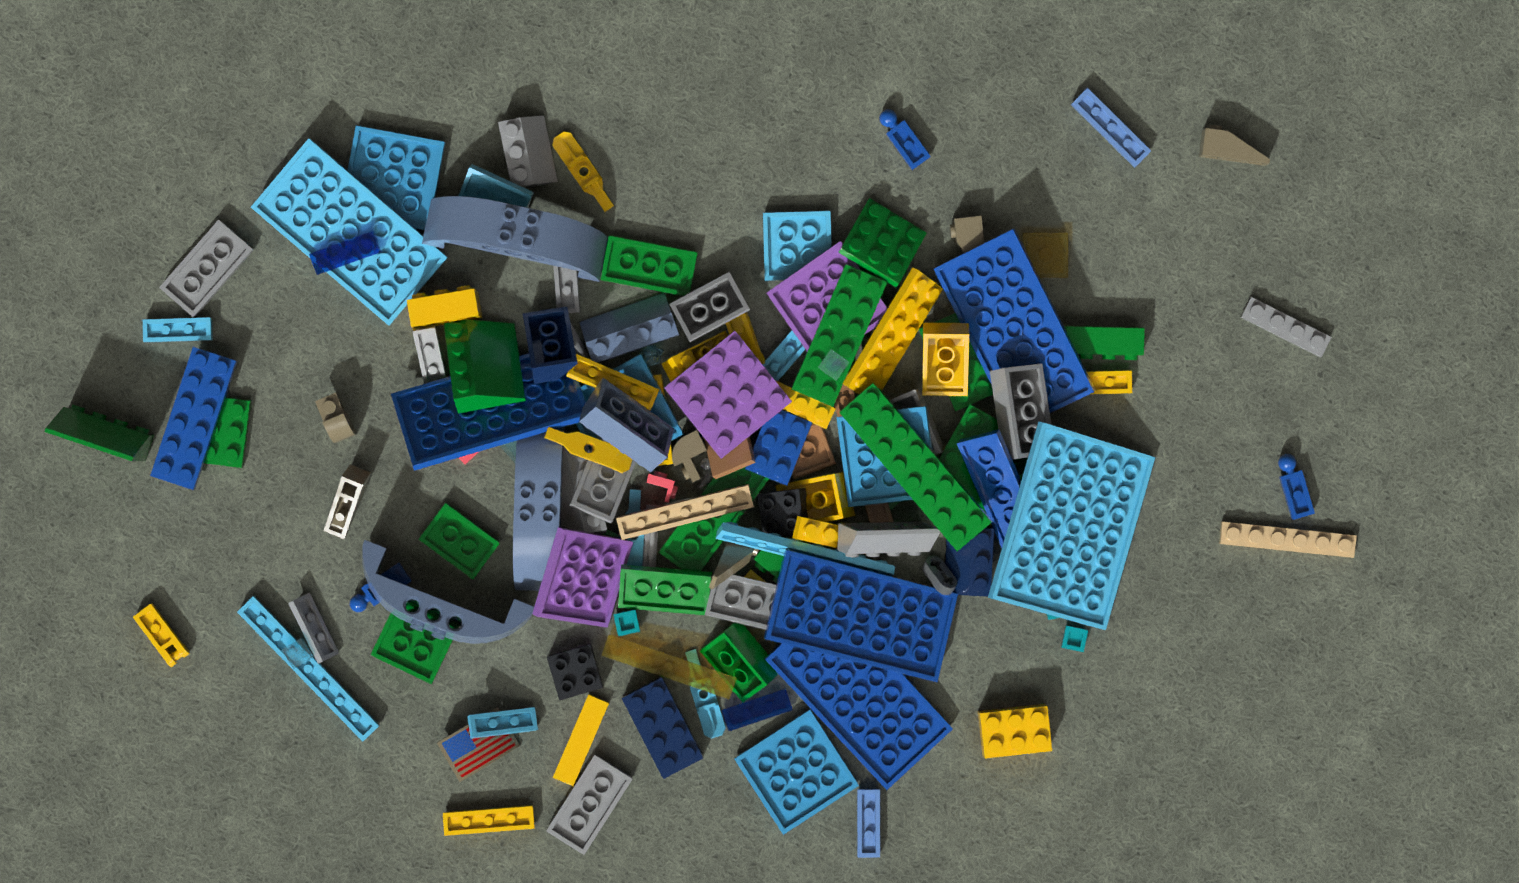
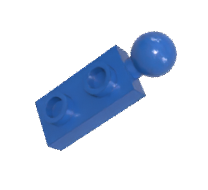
M886 109L881 112L879 116L880 123L891 129L886 133V136L911 170H914L931 157L905 120L898 124L897 114L893 110Z
M1291 454L1282 455L1278 460V465L1281 470L1285 471L1286 475L1279 476L1291 519L1295 520L1315 514L1302 470L1294 471L1296 467L1295 457Z
M400 562L381 574L383 577L404 585L412 581ZM368 584L361 588L365 593L364 595L357 594L350 599L349 604L353 611H364L369 601L373 606L379 604Z

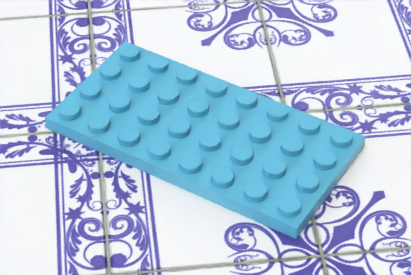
M308 138L251 206L255 212L389 326L407 306V300L412 299V295L417 294L448 258L437 247L422 244L423 235L310 138Z

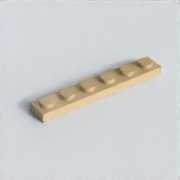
M746 484L618 516L616 520L621 539L624 540L752 508L754 505L749 486Z
M1221 521L1219 544L1354 558L1357 535Z

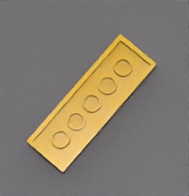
M912 267L842 384L858 395L874 382L882 391L943 288Z

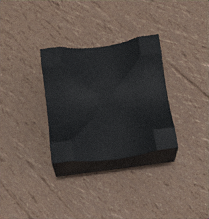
M806 488L757 494L764 533H777L781 537L793 536L797 516L808 518Z
M591 644L547 656L559 701L604 687Z

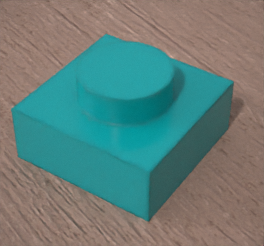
M636 609L613 614L618 636L640 632Z
M1065 625L1061 648L1084 652L1088 630Z

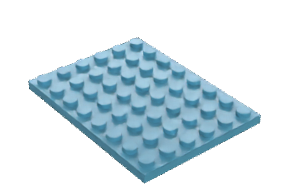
M1038 421L988 598L1106 630L1155 457Z

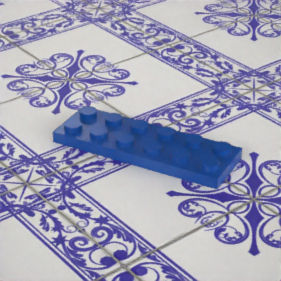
M196 347L192 348L150 476L195 490L237 361Z
M995 430L960 439L957 442V446L985 511L993 521L991 525L1002 548L1021 479L1000 430Z

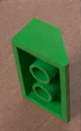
M734 622L700 650L702 655L742 703L767 686L778 675L765 660V657L768 656L766 651L747 628L740 623Z

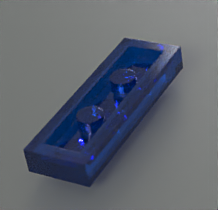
M374 231L312 252L309 256L316 275L382 251Z
M786 688L724 708L722 713L728 731H732L792 711L793 709Z

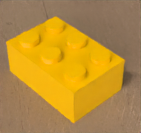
M470 285L457 287L456 292H450L447 289L434 291L432 296L425 295V293L414 294L412 299L407 300L412 328L432 324L440 326L444 325V323L466 319H482L478 291L472 289Z
M1038 704L978 711L982 755L984 758L1052 751L1047 705Z

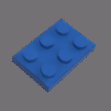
M781 410L761 427L753 447L756 463L746 466L745 469L787 486L812 422Z

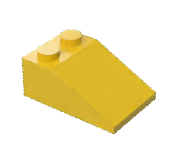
M923 323L922 396H968L969 323Z
M844 472L790 482L787 486L783 484L775 485L776 491L806 488V506L808 518L827 522L855 516L854 507H848Z

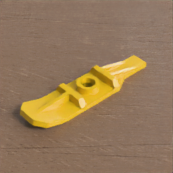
M565 131L553 138L552 146L582 190L594 196L604 212L611 209L614 205L603 191L601 176L573 135ZM583 167L588 169L586 176L580 175V169Z
M548 427L544 437L563 445L570 454L604 465L620 473L628 471L633 460L626 454L621 453L610 443L580 432L564 433ZM586 445H590L592 447L591 453H587L584 450V447Z

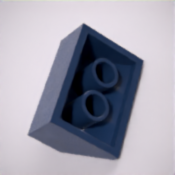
M568 307L523 313L534 384L558 380L578 364Z
M993 528L983 529L959 551H956L946 539L945 564L956 577L958 583L953 593L988 597L992 582Z

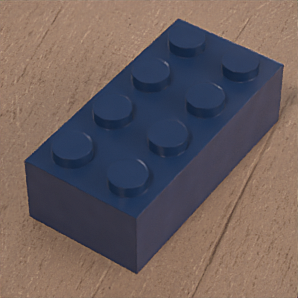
M663 676L622 696V700L663 779L704 758Z

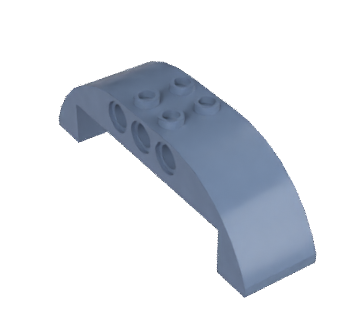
M446 196L431 199L422 244L444 248L445 242L576 270L578 271V278L600 282L608 237L587 224L557 214L488 199Z
M565 426L556 430L565 433ZM546 432L517 440L513 521V575L515 590L539 591L557 528L561 527L563 445L544 438Z
M364 540L362 564L370 590L387 611L397 618L410 623V627L417 631L423 632V629L431 631L433 637L444 640L446 637L458 642L471 644L489 643L513 634L524 626L532 616L533 606L514 599L505 623L502 624L378 575L385 557L386 548ZM414 605L418 610L416 612H409L406 607ZM435 613L439 619L432 621L427 615ZM457 622L460 628L452 629L449 623Z

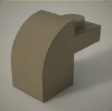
M337 393L315 401L323 420L322 423L333 443H338L357 435Z
M697 430L682 437L675 444L672 452L674 467L683 463L685 467L681 468L686 480L691 479L692 482L701 478L691 458L707 451Z

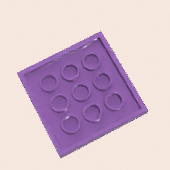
M841 241L766 293L806 351L810 347L845 264L861 270L855 262L838 253L843 245ZM881 298L866 333L879 324L888 309Z
M736 331L732 332L664 387L721 459L792 402Z
M558 527L532 614L542 618L608 628L619 592L621 564L627 565L633 542L628 539L622 540L617 537Z

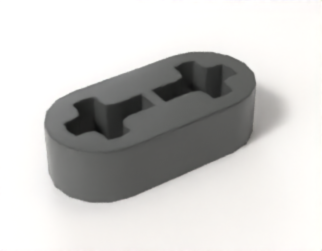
M937 556L927 557L922 566L923 573L939 593L943 595L952 594L958 584L956 577L942 559Z

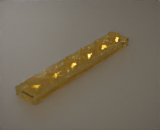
M610 634L607 637L601 655L727 699L731 698L737 680L736 677Z

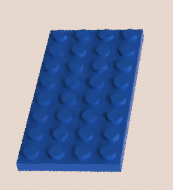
M1015 228L934 268L960 323H969V341L990 383V371L1042 364L1050 413L1096 391Z
M525 354L519 357L526 401L458 413L453 399L451 376L391 393V397L415 471L546 432L548 427L558 429L578 423L583 406L586 403L579 382L567 377V373H565L556 381L534 384L530 356Z
M785 550L764 639L938 682L958 594L943 595L933 587Z
M782 643L765 657V660L886 790L953 730L901 673Z

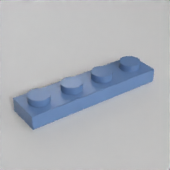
M1088 88L1071 104L1134 168L1151 152Z

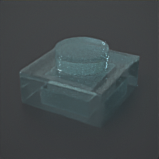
M830 349L817 368L837 381L849 364V361Z
M303 638L282 649L293 669L314 657Z

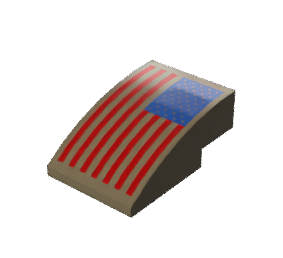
M496 707L487 713L498 712L500 709ZM469 724L437 742L459 782L520 746L514 733L471 739Z

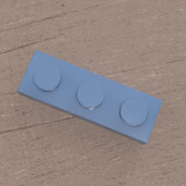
M857 789L858 858L880 857V789Z

